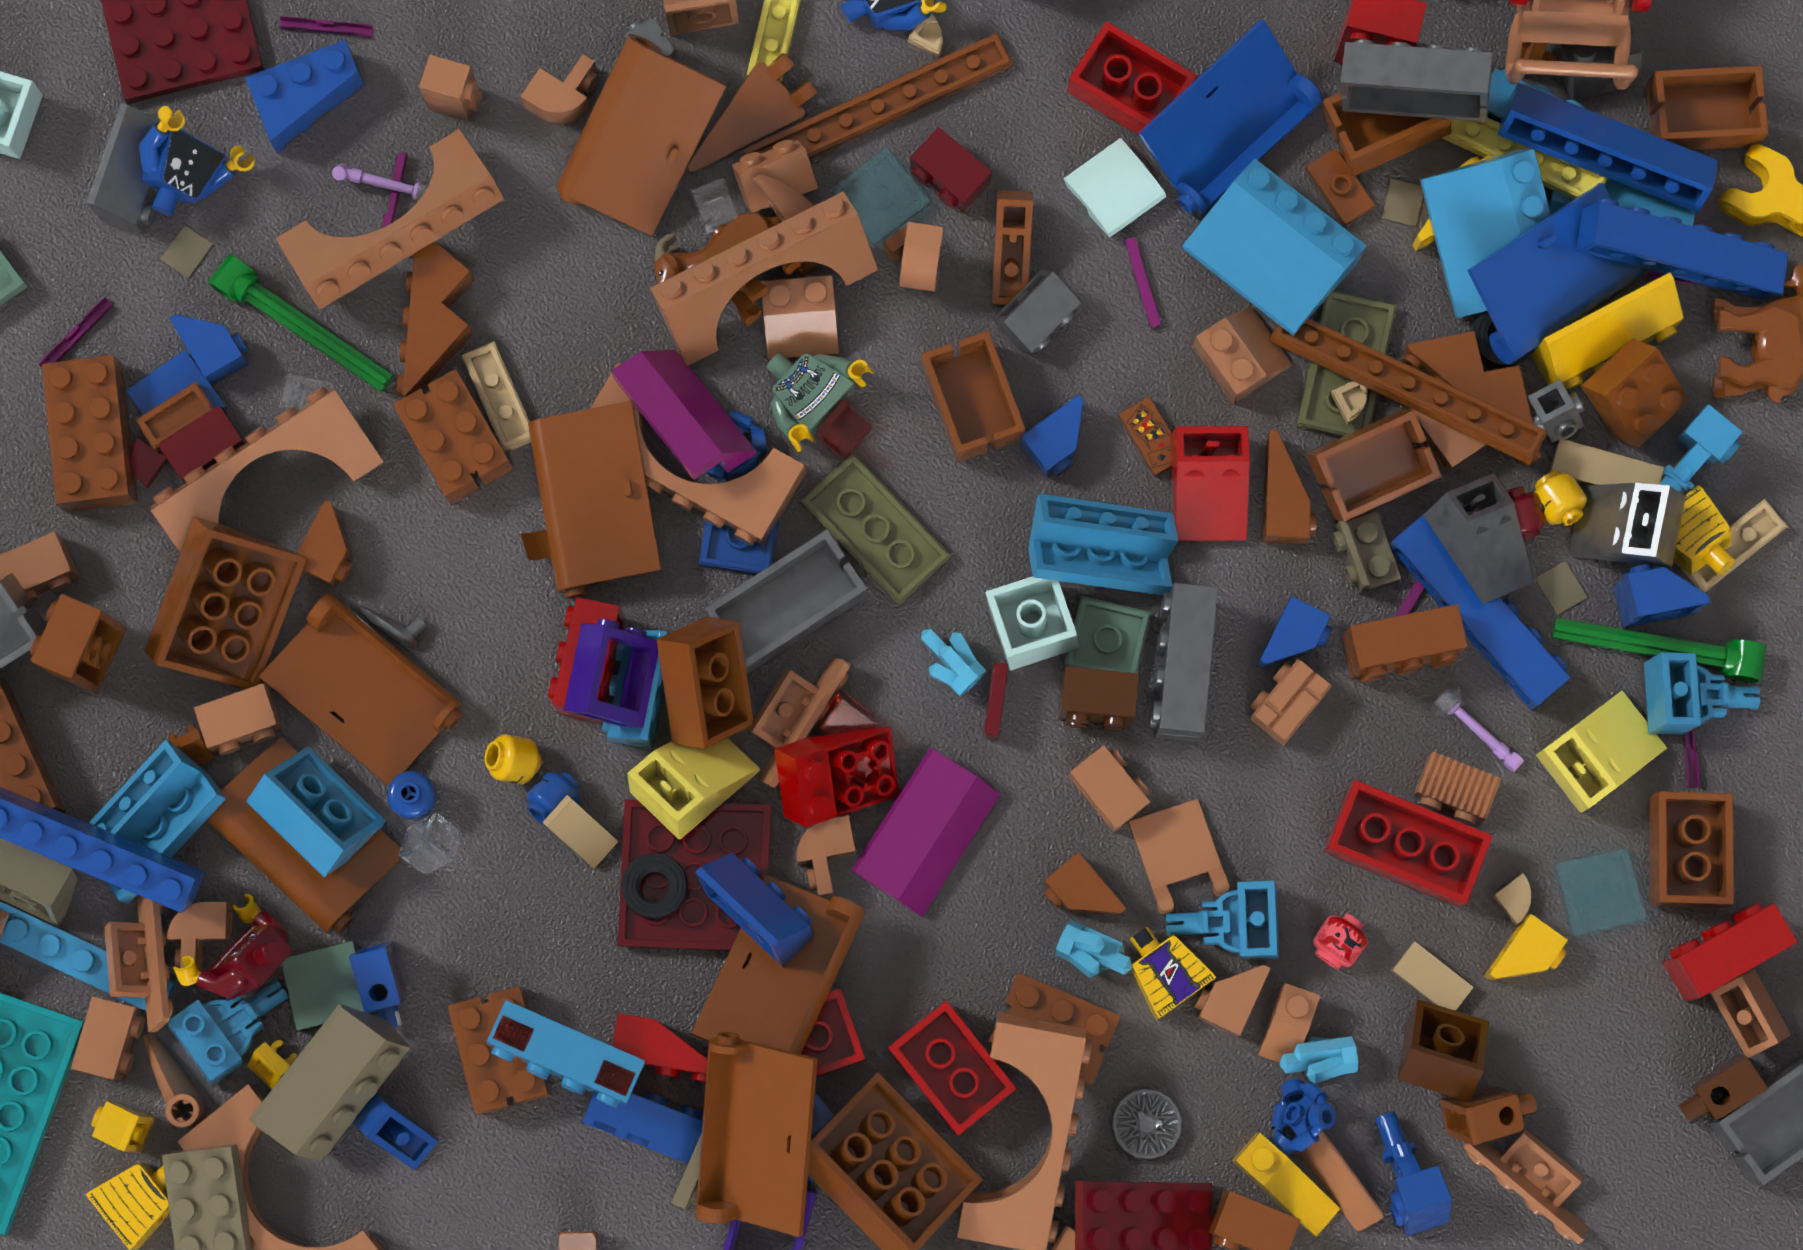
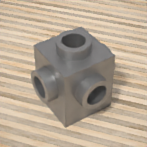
M1560 379L1527 396L1535 413L1531 414L1533 424L1548 431L1547 435L1552 443L1560 439L1569 438L1578 429L1584 427L1579 413L1585 410L1576 393L1568 394Z

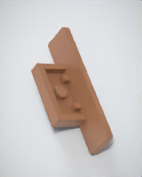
M833 657L815 686L792 670L785 669L754 718V725L750 726L748 731L773 748L810 738L809 732L814 724L820 721L827 713L830 698L835 691H838L845 684L848 677L847 671L851 664L845 660ZM774 752L757 779L761 783L773 788L779 784Z
M137 895L139 923L110 921L104 927L110 997L145 998L148 1032H157L169 1022L173 1009L172 1001L168 998L167 993L169 967L164 959L166 932L162 929L161 925L163 905Z
M1526 1128L1502 1154L1488 1142L1474 1146L1464 1143L1463 1147L1467 1150L1468 1157L1475 1164L1481 1167L1486 1166L1495 1174L1500 1185L1509 1191L1514 1190L1523 1197L1527 1207L1535 1214L1540 1216L1543 1214L1548 1218L1562 1237L1567 1240L1573 1239L1579 1245L1585 1240L1588 1226L1562 1205L1569 1195L1582 1183L1583 1176Z

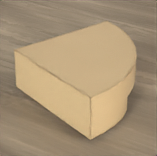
M931 13L928 19L912 30L908 37V42L939 59L943 47V34L936 17Z
M1354 381L1331 392L1347 425L1359 417L1367 401L1368 388Z
M1524 873L1493 895L1494 899L1515 925L1523 920L1531 904V888Z

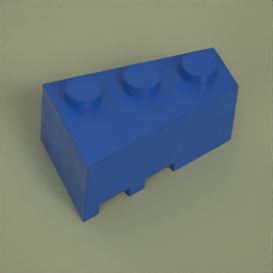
M346 40L245 78L268 138L277 154L285 149V145L299 133H305L312 127L311 124L327 111L331 112L364 85Z
M613 1078L611 1085L602 1081L597 1083L626 1096L631 1085ZM594 1091L582 1121L583 1124L598 1128L687 1164L689 1163L702 1133L703 1120L700 1119L703 1112L685 1105L681 1106L679 1112L666 1106L667 1098L649 1091L645 1098L631 1093L627 1105L619 1102L617 1108H614L596 1100L598 1093Z

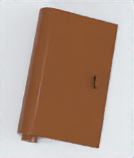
M629 34L556 185V188L561 192L559 196L573 205L582 203L653 236L726 88V84L662 54L661 49L653 42L641 36Z
M632 401L540 418L529 422L528 427L557 593H565L566 599L583 597L587 595L586 589L592 588L593 584L662 571Z
M331 593L324 595L314 605L307 616V624L259 675V678L387 786L397 775L406 772L445 727L449 730L452 729L463 716V712L460 710L463 703Z
M280 736L221 790L226 800L213 812L207 821L327 934H331L333 931L340 934L354 919L350 915L354 905L390 872L407 853L379 829L345 864L324 878L246 802L265 773L298 753Z
M765 875L763 882L766 885L771 881L776 884L786 895V898L783 900L792 909L799 906L811 918L812 922L809 925L814 937L782 968L740 928L694 1026L692 1035L709 1042L710 1039L716 1038L719 1032H733L739 1034L741 1040L801 1054L866 912L862 907L847 899L833 896L831 900H828Z
M719 1032L716 1038L709 1040L696 1219L714 1224L728 1223L737 1219L797 1237L803 1235L818 1058L741 1040L740 1035L733 1032Z

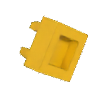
M281 1040L273 1042L271 1047L264 1042L254 1051L247 1065L271 1090L297 1058V1055L293 1053L289 1058L282 1059L276 1053L283 1045Z

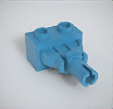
M1708 404L1698 412L1677 437L1676 440L1689 450L1674 468L1671 465L1665 467L1663 473L1665 477L1658 485H1669L1680 493L1682 491H1690L1694 484L1689 480L1704 463L1711 466L1717 461L1723 464L1726 460H1729L1741 446L1737 438L1743 431Z
M1661 652L1644 662L1649 734L1683 735L1705 723L1710 718H1724L1727 714V709L1724 708H1749L1756 710L1760 705V697H1753V695L1760 694L1757 686H1729L1728 683L1722 682L1725 680L1723 675L1711 674L1705 668L1697 665L1696 654Z
M1275 881L1237 882L1238 890L1229 891L1220 896L1216 901H1202L1203 911L1196 913H1166L1167 924L1184 923L1183 925H1166L1167 937L1171 935H1218L1215 937H1203L1204 945H1219L1228 952L1240 954L1243 961L1280 959L1277 885ZM1207 909H1217V911H1208Z
M275 979L257 994L244 1000L242 995L231 1000H214L202 1005L198 999L172 1017L168 1022V1026L213 1088L243 1066L241 1057L249 1049L253 1036L264 1029L263 1024L259 1020L277 1005L288 1000L289 996L284 989H281L280 983Z

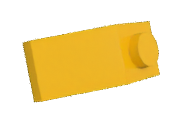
M1534 915L1525 916L1484 977L1491 981L1540 973L1548 970L1549 967L1556 969L1567 953L1563 947L1568 939Z
M106 1101L104 1107L99 1106L94 1114L91 1126L95 1129L92 1136L123 1152L141 1153L155 1117L117 1102Z

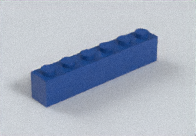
M1517 83L1504 108L1498 135L1697 213L1714 186L1718 160L1520 83Z
M1611 199L1597 200V203L1582 209L1576 251L1662 274L1670 272L1673 277L1762 301L1783 294L1788 252L1774 249L1775 246L1771 243H1751L1744 241V237L1739 234L1728 233L1722 235L1713 232V228L1705 225L1689 226L1682 224V220L1677 217L1664 216L1660 218L1650 215V211L1644 208L1627 209L1620 207L1617 201Z
M1423 515L1390 543L1392 553L1412 576L1423 585L1426 592L1440 608L1458 604L1465 636L1531 711L1570 679V676L1566 673L1568 668L1563 660L1556 654L1550 655L1542 646L1544 641L1540 634L1531 626L1525 627L1517 618L1520 615L1518 610L1509 600L1504 599L1502 601L1501 598H1498L1483 605Z
M0 787L1 839L183 913L193 904L205 871Z

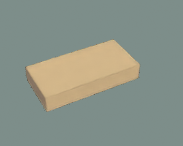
M568 795L542 822L594 869L619 842Z
M1415 941L1391 970L1432 1004L1455 1011L1474 988Z

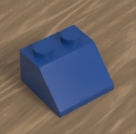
M1643 564L1630 568V572L1623 574V579L1613 586L1623 628L1694 615L1710 603L1709 595L1665 567L1653 569L1652 564Z

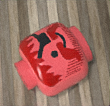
M1348 913L1343 918L1335 915L1329 916L1313 938V945L1317 949L1314 954L1336 970H1339L1341 966L1352 967L1368 944L1367 936L1361 931L1364 924Z

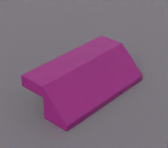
M675 349L640 351L611 370L614 380L693 480L718 463L728 473L757 454L754 447Z
M929 748L851 871L876 889L896 899L915 914L923 917L1001 794L972 772L938 751Z

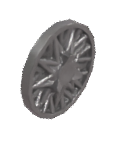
M1143 1089L1130 1093L1119 1102L1113 1114L1112 1129L1116 1141L1125 1152L1136 1158L1153 1159L1165 1155L1175 1146L1181 1135L1182 1120L1178 1107L1168 1096L1156 1090Z

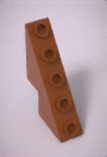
M435 241L409 256V258L413 259L412 272L407 271L406 293H410V305L404 306L403 327L408 329L407 341H401L400 362H405L404 376H398L397 379L398 397H406L420 388L423 391L473 334L469 325L449 308L469 287L474 278L469 269Z
M1474 331L1407 344L1403 351V363L1533 424L1520 366L1484 372ZM1538 450L1530 465H1535L1541 458L1540 450ZM1518 460L1521 464L1527 467L1530 466L1529 464L1521 460Z

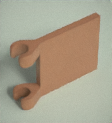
M1198 799L1129 821L1158 911L1161 915L1171 913L1174 908L1172 897L1167 888L1169 885L1208 873L1216 897L1229 892L1230 885L1220 863Z

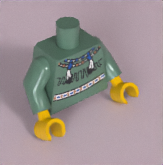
M777 353L766 366V369L779 379L771 389L774 397L771 402V409L776 427L791 441L796 451L801 452L802 448L799 442L807 439L813 443L814 434L855 392L854 383L851 380H854L858 386L864 388L867 383L861 376L866 372L874 374L875 371L864 360H856L854 362L837 356L819 353L811 356L805 353L793 364L783 354Z

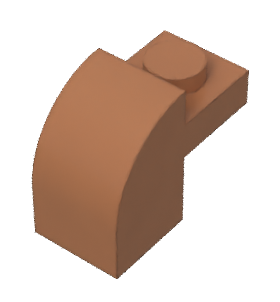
M582 54L564 82L539 68L520 96L524 108L551 123L565 124L578 120L590 109L588 98L583 94L584 92L589 94L598 81L599 76L597 75L598 70L595 61Z
M914 222L907 223L899 287L935 292L939 275L943 227Z
M849 815L812 825L803 834L797 849L798 865L813 863V869L807 870L810 891L818 890L820 897L834 896L827 860L856 855Z
M198 902L192 904L183 913L178 912L169 925L166 937L168 940L181 942V948H176L175 967L185 968L181 958L191 956L194 958L199 971L202 972L203 942H233V904L228 902Z

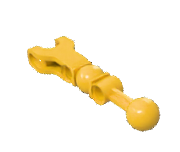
M1760 144L1750 146L1745 153L1744 163L1749 170L1761 179L1763 189L1760 192L1748 193L1737 188H1730L1724 191L1718 199L1720 210L1746 226H1760L1767 222H1774L1803 237V185L1796 180L1791 162L1786 156Z

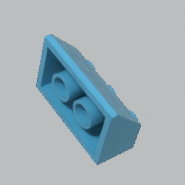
M645 630L647 631L646 638L653 640L668 634L667 631ZM619 642L616 650V660L621 661L619 675H612L609 688V696H614L613 705L620 706L632 646ZM659 653L644 727H619L603 722L602 731L608 732L607 738L610 742L653 749L664 691Z
M309 746L265 773L246 801L324 878L345 864L386 822Z

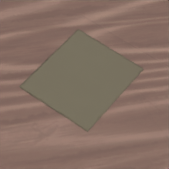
M1391 179L1382 219L1416 226L1423 199L1421 185Z
M184 225L160 260L189 278L213 243Z
M1566 561L1535 578L1557 615L1588 598Z

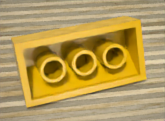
M1669 272L1545 337L1531 357L1547 385L1560 379L1566 391L1572 390L1584 382L1583 376L1592 371L1595 373L1632 338L1644 343H1648L1656 338L1658 343L1675 335L1677 333L1676 327L1684 317L1672 274Z

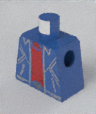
M393 941L356 950L349 956V960L365 1013L376 1011L377 1017L388 1020L393 1027L402 1025L397 1005L402 1004L406 999V994ZM376 984L384 985L388 990V995H380L376 991Z

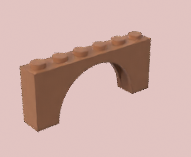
M460 129L429 147L434 161L430 184L415 206L395 222L377 231L360 236L334 237L320 233L305 220L275 238L319 310L504 200L491 174Z
M844 191L650 288L672 340L687 366L719 351L716 330L723 309L744 284L768 269L791 262H815L836 271L846 286L878 271L858 213Z
M612 373L591 408L631 401L614 380ZM633 404L647 489L656 494H660L661 490L673 496L671 501L677 506L689 512L692 508L699 510L705 514L703 516L705 521L719 529L723 525L731 527L736 531L734 536L750 546H753L755 542L764 546L774 526L780 520L807 474L805 465L773 448L761 464L737 479L715 484L697 483L682 479L660 465L648 450L643 433V415Z
M324 386L318 388L306 397L309 403L297 411L294 406H291L275 417L278 423L268 430H265L263 426L257 428L245 437L248 443L235 450L233 446L228 447L214 457L217 462L206 470L202 466L194 469L183 478L186 481L184 485L176 490L169 486L153 497L155 504L151 506L150 511L180 553L193 518L198 517L219 524L220 506L229 484L246 465L261 456L283 450H302L316 453L341 467L353 482L384 462L334 387L326 390Z
M1004 1013L997 1014L990 1058L1012 1065L1034 1082L1048 1105L1051 1115L1052 1133L1043 1157L1036 1167L1021 1180L995 1191L971 1192L962 1204L957 1238L1020 1250H1047L1048 1242L1055 1243L1059 1221L1052 1220L1054 1207H1062L1065 1185L1059 1184L1061 1171H1069L1072 1149H1066L1068 1135L1075 1136L1079 1117L1078 1113H1072L1075 1099L1082 1100L1086 1080L1084 1077H1079L1081 1064H1089L1092 1042L1086 1041L1085 1028Z
M246 1085L177 1141L183 1150L237 1144L251 1247L253 1250H384L369 1230H362L354 1237L336 1245L313 1247L285 1238L264 1220L255 1205L249 1183V1165L252 1151L262 1132L261 1129L252 1124L249 1118L265 1099L255 1085Z

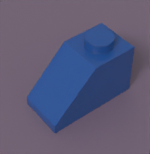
M177 314L169 318L202 374L212 386L249 364L243 353L249 350L238 332L231 335L224 325Z
M1080 395L1073 398L1021 436L1020 445L1046 478L1053 472L1056 476H1059L1074 464L1071 459L1075 457L1083 406V399Z
M1291 596L1258 661L1257 667L1265 669L1310 654L1316 645L1323 647L1332 630V627L1327 625L1331 615Z
M377 1092L353 1122L367 1138L413 1170L417 1169L438 1143L435 1137Z

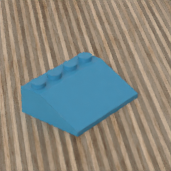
M1518 149L1420 179L1455 318L1487 311L1467 270L1551 215L1534 149Z
M1254 159L1232 182L1182 246V249L1292 336L1354 269L1366 248L1363 242L1257 159Z

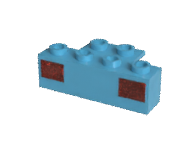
M505 1000L487 1040V1045L493 1047L491 1054L511 1063L514 1056L522 1059L523 1063L528 1064L526 1067L527 1072L545 1080L548 1079L549 1074L562 1079L561 1087L579 1095H582L584 1089L590 1092L593 1090L598 1093L596 1100L614 1108H617L619 1102L627 1105L645 1064V1060Z

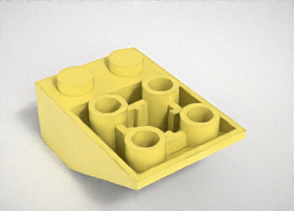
M1622 690L1537 753L1536 757L1578 811L1582 813L1624 783L1665 751L1667 747L1657 734L1648 733V722Z
M726 738L705 749L674 744L671 741L650 753L630 770L627 775L630 793L680 840L760 771V768L731 740Z

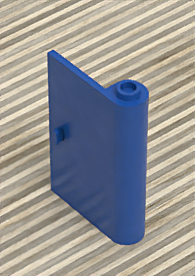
M1259 20L1138 134L1180 197L1177 201L1180 206L1191 215L1194 212L1202 215L1225 193L1232 182L1254 159L1260 161L1313 112L1324 99L1313 82L1305 76L1297 74L1266 22Z
M1604 183L1597 184L1467 270L1497 329L1489 337L1491 348L1496 356L1505 364L1510 365L1538 347L1545 337L1572 324L1644 275L1643 268L1576 251L1582 209L1597 203V200L1611 199Z

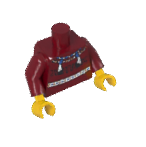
M244 894L243 897L248 904L242 908H238L234 904L233 909L243 923L253 922V925H250L208 970L200 972L194 958L191 956L181 958L185 968L173 967L181 985L189 986L197 982L198 987L231 1000L262 985L292 953V949L287 944L289 939L287 928L268 912L261 911L250 894Z

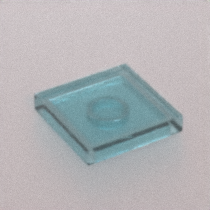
M887 148L831 189L833 196L844 191L858 213L866 238L874 247L930 206L928 198Z
M1627 848L1554 865L1572 937L1646 920Z

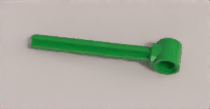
M228 254L209 279L208 284L236 304L238 302L241 304L246 301L381 393L389 386L393 374L260 285L258 274L237 257Z
M1555 618L1552 639L1649 656H1656L1661 652L1696 654L1697 664L1720 668V673L1725 674L1727 679L1744 683L1762 682L1767 645L1760 642L1737 639L1726 642L1724 647L1561 618Z

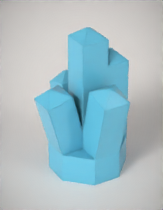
M932 629L922 631L921 641L942 664L935 663L929 666L930 677L951 687L959 697L967 693L986 674L987 671L976 660L961 633H952L949 639L951 646H947Z
M1073 920L1066 925L1058 942L1055 956L1070 962L1087 977H1094L1108 969L1124 975L1132 968L1130 957L1123 955L1124 947L1122 942Z
M1310 1036L1306 1043L1296 1045L1294 1053L1283 1054L1279 1065L1286 1074L1305 1071V1077L1316 1084L1342 1074L1356 1073L1358 1071L1356 1045L1352 1036L1334 1039Z

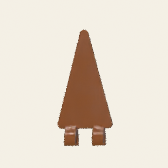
M781 53L768 67L764 62L756 63L687 165L689 171L695 172L804 116L805 111L801 105L818 91L807 80L798 85L791 94L783 86L778 78L795 65L786 53Z

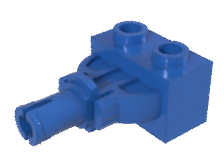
M1389 1112L1377 1117L1375 1122L1385 1147L1382 1160L1384 1164L1391 1163L1396 1178L1394 1193L1390 1194L1392 1205H1389L1396 1227L1402 1225L1407 1237L1449 1223L1452 1199L1439 1166L1421 1171L1414 1156L1416 1154L1415 1143L1406 1141L1396 1113Z

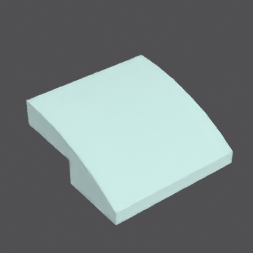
M1121 138L1064 178L1067 188L1087 208L1089 216L1109 238L1166 198V194L1161 186Z

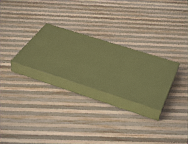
M1333 291L1324 301L1319 323L1383 354H1387L1397 305ZM1310 361L1296 428L1341 438L1371 424L1378 393L1368 388L1367 401L1362 413L1355 421L1347 425L1331 392L1352 380Z
M854 453L847 457L800 500L801 504L829 531L831 536L898 606L951 558V555Z

